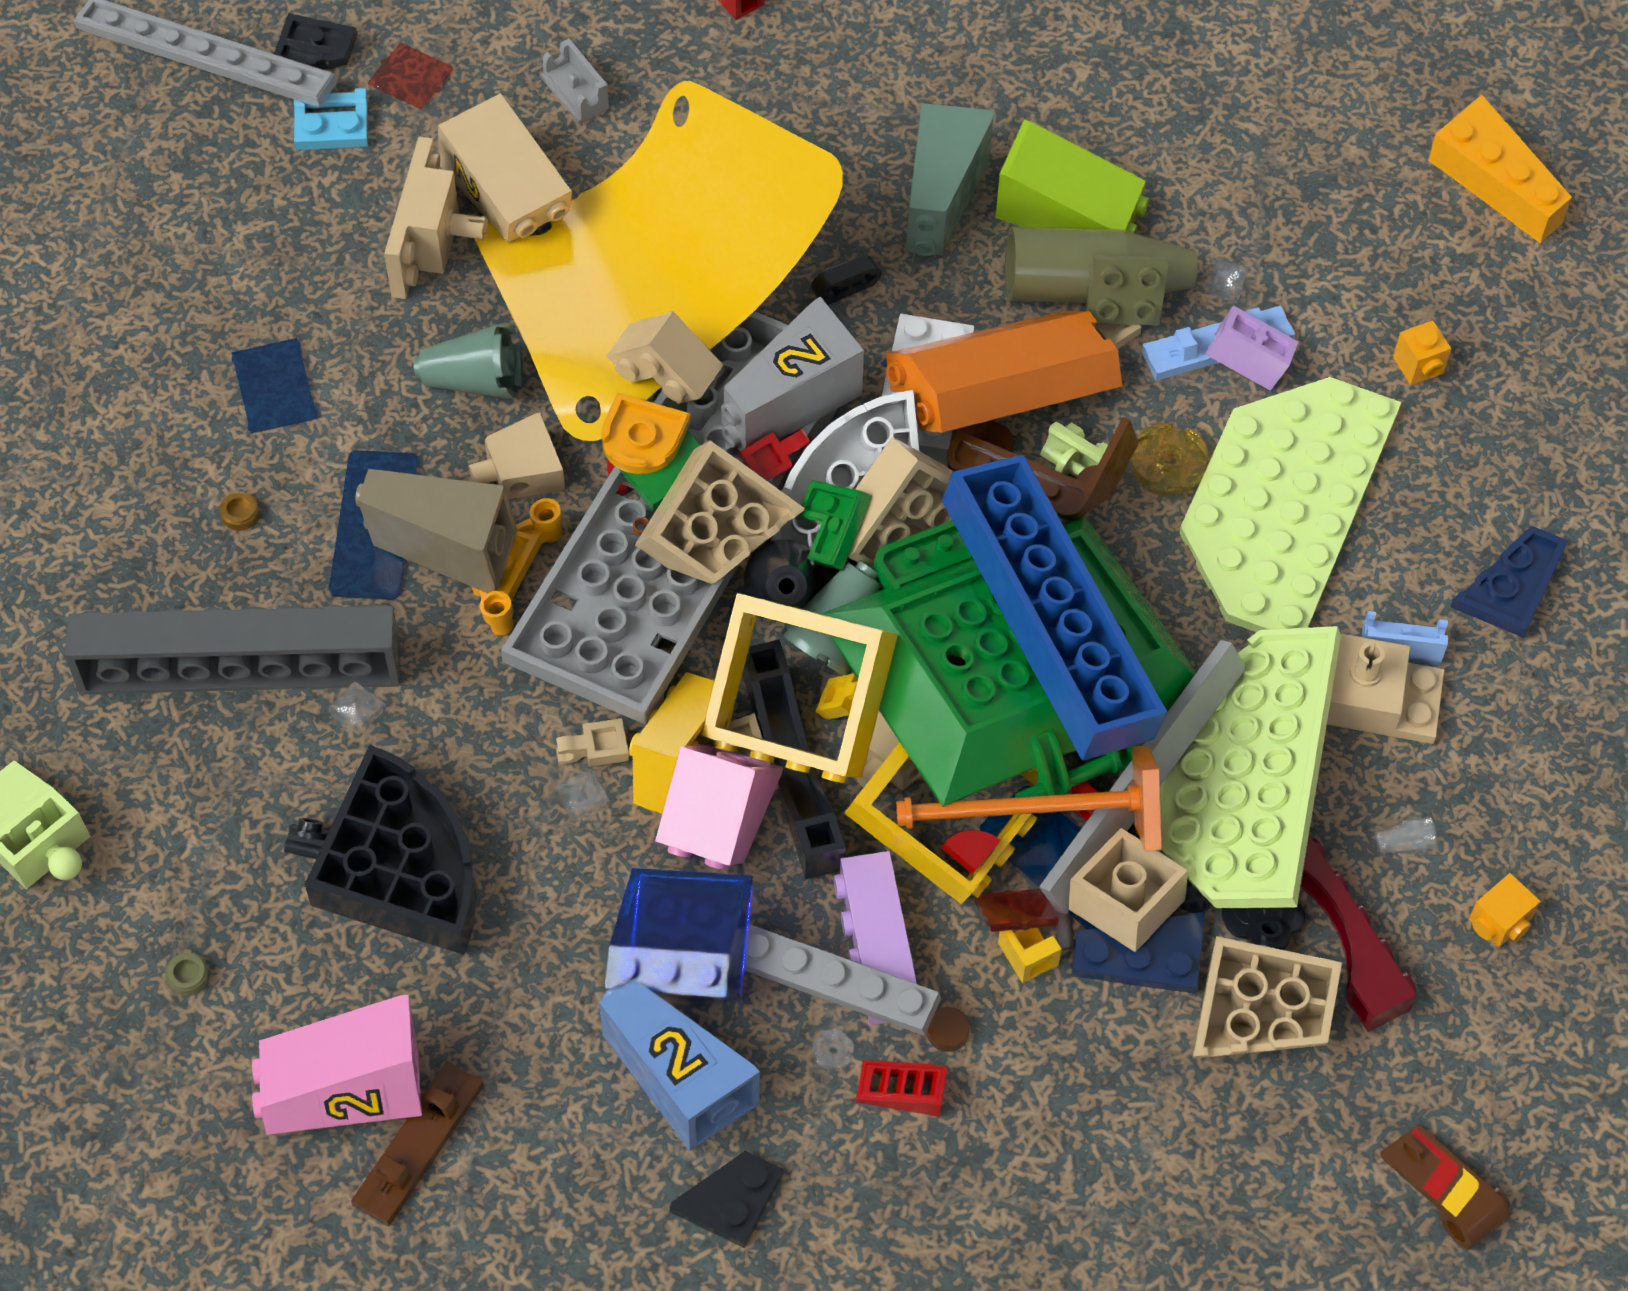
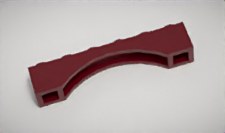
M1309 835L1300 888L1309 894L1327 914L1340 938L1347 969L1345 999L1367 1032H1370L1409 1012L1417 996L1416 987L1410 975L1405 971L1401 972L1393 960V953L1387 941L1382 937L1378 938L1370 926V918L1364 907L1360 904L1356 905L1349 895L1344 877L1338 871H1333L1326 861L1325 851L1321 843L1316 838L1312 839Z

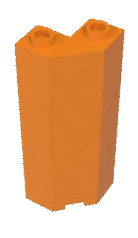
M1061 311L886 353V374L891 390L894 392L913 390L918 428L920 431L943 433L1122 387L1118 349L1110 338L1104 340L1095 329L1097 321L1089 311Z

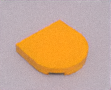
M617 392L602 426L603 452L607 459L622 471L633 474L656 472L666 467L677 455L691 423V413Z

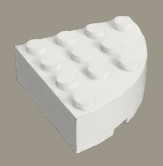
M913 390L876 398L852 409L829 424L806 447L788 474L782 492L802 505L811 480L856 489L891 437L919 451ZM796 516L780 528L770 538V542L777 539L794 540L811 550L821 524L808 522Z

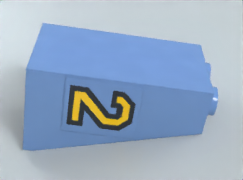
M633 979L624 986L618 984L604 994L599 1002L603 1037L689 1151L760 1104V1072L755 1065L637 980Z

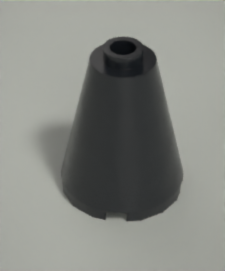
M784 539L768 542L751 555L744 573L746 593L748 596L801 609L822 589L823 573L821 565L808 560L811 550L799 542ZM784 578H789L794 582L792 587L787 590L779 589V583Z

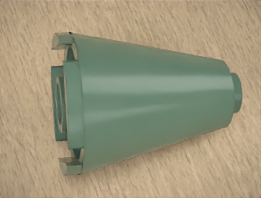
M499 323L423 348L419 356L414 359L415 376L417 379H421L424 386L504 399L515 398L519 393L513 391L514 385L521 386L523 378L520 344H513L510 334H517L511 323Z
M861 560L856 566L848 563L843 570H840L801 609L822 614L879 592L882 584L876 579L878 572ZM788 623L781 629L780 633L784 634L783 636L811 657L819 658L824 662L830 661L827 665L829 668L843 675H847L851 667L829 634Z

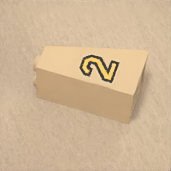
M501 93L438 125L440 166L443 170L454 171L455 184L478 210L487 217V220L508 243L517 238L528 237L537 227L549 221H558L571 210V189Z

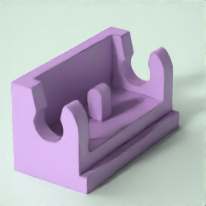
M1233 305L1214 333L1216 337L1209 345L1205 355L1271 391L1290 366L1298 341Z

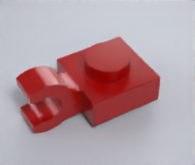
M803 429L780 442L775 433L772 432L738 452V455L745 466L768 481L791 468L793 464L788 455L810 443V440Z

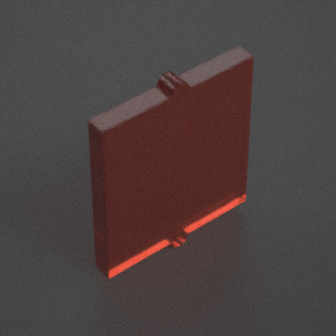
M400 42L387 59L381 60V67L368 81V84L416 108L422 109L435 92H440V85L453 71V66Z
M1041 889L1005 890L1001 893L980 894L978 898L974 896V903L990 932L1019 929L1026 931L1029 928L1058 926V916Z

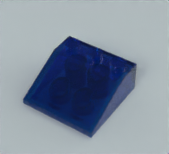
M632 868L609 944L604 989L609 990L618 984L624 986L635 979L661 997L741 1002L753 876Z

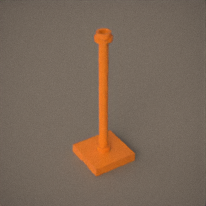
M1149 746L1132 747L1133 786H1128L1127 791L956 801L944 807L940 803L911 804V797H904V801H896L897 825L906 826V829L913 828V821L1129 807L1130 812L1134 811V825L1144 850H1162L1159 768Z

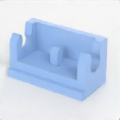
M1367 611L1363 621V638L1410 646L1408 662L1441 665L1448 645V635H1444L1448 620L1439 619L1436 627L1376 621V612Z

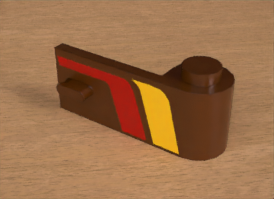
M1417 1124L1380 1152V1156L1388 1165L1440 1210L1441 1221L1446 1232L1463 1249H1471L1509 1220L1510 1213L1508 1208L1510 1207V1202L1504 1192L1496 1186H1489L1421 1125Z

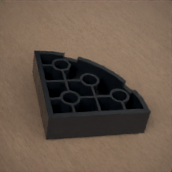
M369 744L305 882L310 905L465 955L474 928L477 895L470 848L460 819L445 795L433 783L430 784L422 775L417 773L415 767L400 757Z

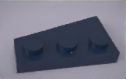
M1530 526L1501 554V557L1487 570L1484 569L1464 592L1461 591L1453 598L1450 607L1524 638L1568 540Z
M1205 912L1169 917L1136 952L1098 928L1077 931L1071 976L1196 994Z

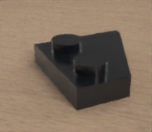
M288 13L274 54L321 70L343 66L349 62L358 33L356 27Z
M744 1151L672 1201L669 1207L670 1213L745 1248L784 1174V1169Z

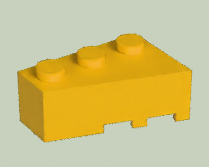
M686 672L676 686L672 685L666 699L660 708L652 711L648 724L642 732L636 733L633 736L629 747V755L633 757V803L663 814L680 747L715 744V739L701 736L714 680Z

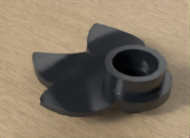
M1300 903L1297 904V907L1222 908L1221 917L1227 930L1233 936L1248 939L1251 944L1284 950L1290 943L1291 935L1302 929L1305 922V911Z

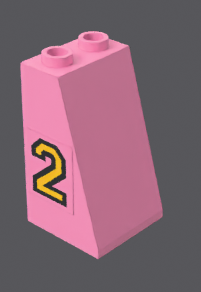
M409 994L390 998L259 1041V1058L252 1059L254 1084H260V1092H253L252 1101L255 1118H263L266 1135L422 1116L418 1045Z

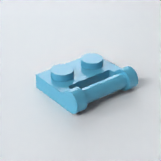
M355 88V92L329 93L320 108L356 106V111L307 113V109L319 107L294 100L295 150L368 147L367 89Z

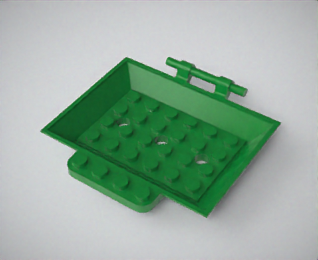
M1084 515L1076 520L1061 521L1168 712L1197 671ZM952 520L882 546L876 553L873 569L878 572L877 579L882 584L884 590L822 613V615L898 634L879 711L942 807L1036 768L1038 773L1036 785L1016 793L1015 798L1066 795L1076 785L1109 771L1115 774L1126 769L1132 761V747L1144 745V743L1110 752L1104 754L1103 757L1070 771L1066 770L1063 756L1077 750ZM830 635L857 678H859L867 644ZM954 655L961 657L966 662V665L955 666L947 660L946 656Z

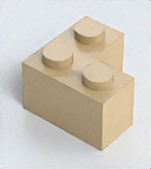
M674 311L630 323L606 355L623 378L632 383L653 377L661 385L664 394L678 404L700 399L723 367V364Z

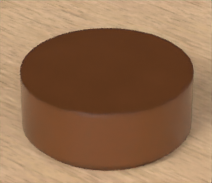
M940 1008L935 1011L927 1029L928 1040L940 1051H956L963 1047L968 1040L969 1021L966 1015L956 1008Z

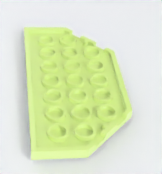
M1328 377L1233 409L1180 528V535L1196 559V566L1206 585L1215 595L1225 621L1254 632L1270 629L1309 628L1402 402Z
M1337 626L1259 630L1247 639L1249 645L1238 653L1246 669L1160 785L1162 850L1160 851L1188 870L1187 879L1215 908L1297 907L1341 634Z

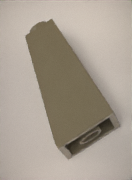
M368 469L364 483H360L357 487L355 501L357 507L361 509L364 518V528L368 529L374 546L483 592L499 591L517 533L516 524L503 485Z

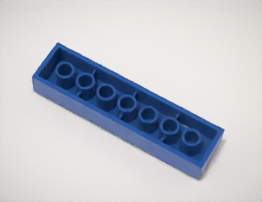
M1022 454L952 472L942 502L1081 760H1087L1154 740L1168 712L1025 456Z

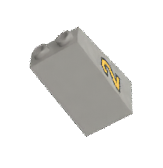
M821 297L815 299L724 386V404L721 407L724 415L722 432L727 443L732 448L737 447L742 451L772 432L775 433L778 440H781L862 395L864 350Z

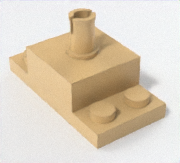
M418 137L384 252L391 296L394 298H407L409 287H415L417 284L419 270L444 274L454 235L484 241L485 234L487 233V217L459 214L454 171L440 169V155L435 154L433 138Z
M1341 634L1327 725L1434 744L1444 669L1408 663L1410 646Z

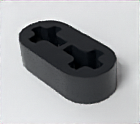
M863 255L820 273L812 281L811 289L817 298L821 297L829 305L874 286L881 278L882 273L871 256Z

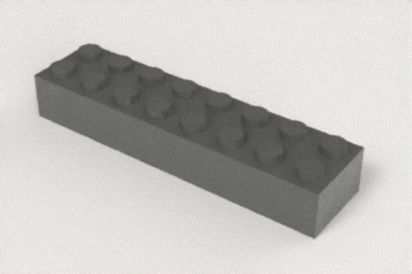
M368 604L364 607L328 605L324 608L287 606L284 609H263L253 606L243 610H222L212 607L203 611H182L172 608L162 612H142L131 609L121 613H101L90 610L81 614H69L65 658L79 695L399 687L401 644L393 606Z

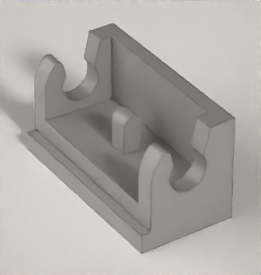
M569 38L560 43L559 50L561 54L557 59L553 60L549 52L544 54L542 60L544 73L541 74V79L578 124L609 109L607 83Z

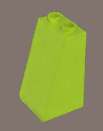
M1024 120L999 175L995 218L1022 227L1121 229L1136 233L1138 227L1137 224H1134L1136 217H1144L1149 202V197L1144 196L1146 181L1043 127Z

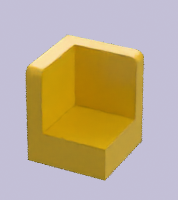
M1008 924L1000 927L998 944L1022 983L1059 966L1062 949L1054 936L1044 939L1034 924L1016 932H1013Z

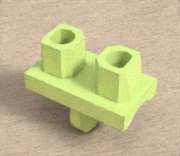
M1054 422L1049 427V435L1040 455L1056 465L1055 471L1067 476L1070 473L1077 478L1079 473L1086 467L1098 465L1108 445L1104 442L1097 443L1096 445L1084 439L1083 429L1074 423L1064 427L1060 423Z

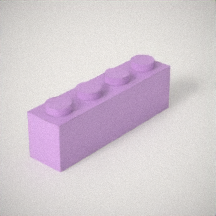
M890 851L841 858L840 874L834 875V887L837 900L845 899L847 911L841 912L842 928L845 937L852 936L854 949H848L849 960L917 984ZM868 1016L869 1025L887 1023Z

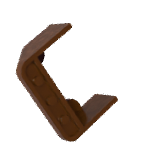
M1123 417L1098 465L1086 467L1079 473L1076 479L1029 459L1026 460L1057 516L1063 520L1071 521L1079 519L1111 497L1139 442L1131 421ZM996 419L959 428L947 450V460L952 470L955 472L1018 456L1011 452L1014 439L1010 430L1006 426L995 422Z

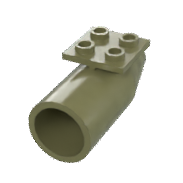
M1011 226L1007 236L1005 291L1009 302L1087 304L1086 311L1093 315L1097 321L1096 324L1160 325L1164 294L1194 288L1197 280L1198 259L1195 250L1121 229Z

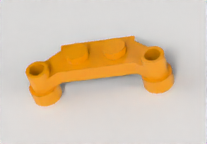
M543 498L536 501L530 508L531 518L516 524V537L499 591L486 593L472 587L474 595L481 597L480 610L483 619L490 625L492 632L496 635H506L512 631L514 627L512 618L514 608L511 601L541 545L545 542H556L562 537L563 530L561 524L563 522V515L560 505L553 499Z

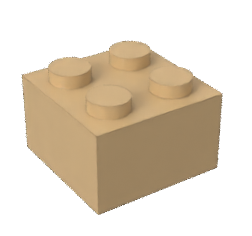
M1120 828L1071 878L1069 910L1136 952L1185 901L1188 870L1157 850L1145 851L1140 839Z

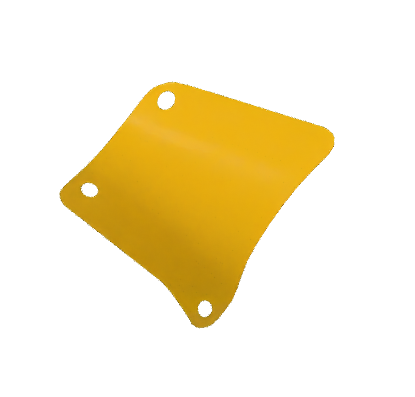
M683 81L668 92L650 131L631 158L609 178L572 200L571 210L562 219L555 222L549 221L552 227L548 232L541 235L517 238L508 243L488 221L484 241L474 239L530 352L546 393L563 428L573 437L583 441L594 442L601 440L602 426L617 392L647 400L662 388L653 377L631 383L616 371L615 365L606 357L630 323L674 311L702 343L711 350L750 316L784 280L821 230L839 198L843 185V171L838 159L832 153L699 84ZM685 96L689 102V114L686 122L682 126H677L673 119L674 106L678 98ZM586 396L596 398L600 404L601 415L593 423L583 422L576 413L578 401Z

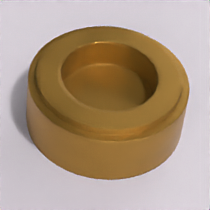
M244 492L228 495L222 500L219 507L223 524L234 531H243L251 528L256 524L260 515L256 499Z

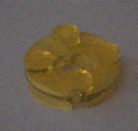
M1159 423L1146 428L1138 435L1139 444L1131 458V469L1135 478L1144 487L1150 489L1154 495L1165 497L1182 494L1192 490L1200 483L1206 471L1208 450L1203 439L1195 431L1185 427V431L1173 428L1172 423ZM1162 454H1167L1170 458L1176 456L1178 459L1175 464H1167L1162 461Z

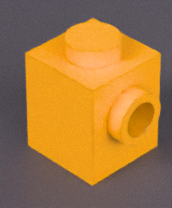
M1432 320L1400 332L1393 358L1409 384L1414 385L1444 374L1451 347Z
M1509 873L1475 903L1469 920L1481 938L1491 940L1500 947L1509 938L1514 942L1518 941L1530 929L1532 924L1529 921L1533 918L1541 901Z

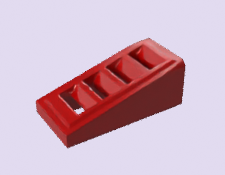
M863 1060L856 1102L940 1117L948 1067L933 1064ZM873 1073L881 1074L879 1092L870 1091ZM890 1076L898 1077L896 1093H887ZM907 1079L915 1080L913 1094H904ZM923 1082L932 1083L930 1095H921Z

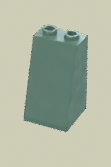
M921 103L909 204L906 252L916 253L920 256L943 255L989 162L994 110Z

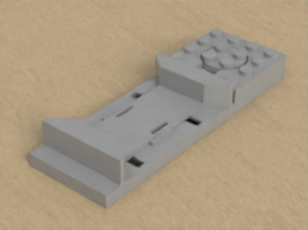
M754 311L710 350L723 364V367L700 399L678 404L676 401L668 398L662 390L654 403L691 413V423L688 431L700 445L711 440L743 463L738 455L740 450L737 447L732 448L727 443L722 432L724 415L721 407L724 404V386L788 325ZM837 409L801 428L806 433L810 443L828 426ZM792 434L782 438L781 440H779V442L791 436ZM810 443L789 454L788 457L793 466L768 480V482L782 491L788 474ZM614 467L501 649L502 662L646 725L652 711L659 709L663 704L665 690L739 564L716 583L710 584L665 567L635 546L639 537L633 532L634 520L638 517H645L650 521L656 511L653 512L641 497L637 501L616 494L621 484L631 488L633 486L620 470ZM640 524L636 528L644 530L646 525ZM555 591L577 600L571 611L549 602ZM662 637L676 643L670 654L656 648Z

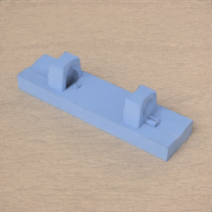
M1281 306L1260 311L1259 307L1245 311L1295 339V332ZM1221 322L1192 331L1190 327L1176 330L1174 336L1143 344L1142 354L1155 381L1220 363L1205 354L1209 345L1216 337L1214 333Z

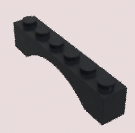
M780 639L749 646L742 677L753 712L758 719L763 739L810 752L798 710L791 674ZM774 757L773 764L783 767L777 790L805 879L840 871V860L845 858L846 847L835 812L826 797L816 768L810 767L809 773L792 770L785 767L787 760Z

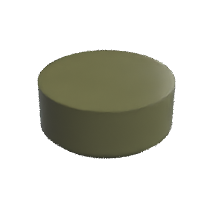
M182 953L175 956L168 963L165 976L170 989L174 993L181 996H192L201 992L206 987L209 981V970L206 962L199 955Z

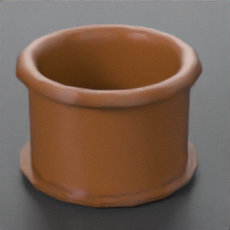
M638 517L634 520L633 532L637 537H640L644 530H638L636 527L640 524L647 526L649 519Z

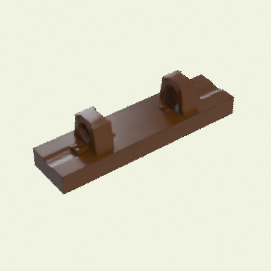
M446 1061L421 1098L422 1116L407 1118L352 1198V1206L389 1227L484 1087L483 1081ZM435 1104L440 1107L445 1118L429 1109L431 1105Z

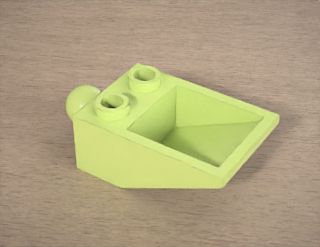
M12 761L0 771V864L25 889H28L48 871L60 880H70L76 877L82 868V859L75 849L91 837L79 812L53 787L16 761Z

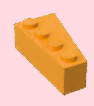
M1483 95L1479 96L1435 134L1428 161L1536 241L1541 243L1563 224L1572 196Z

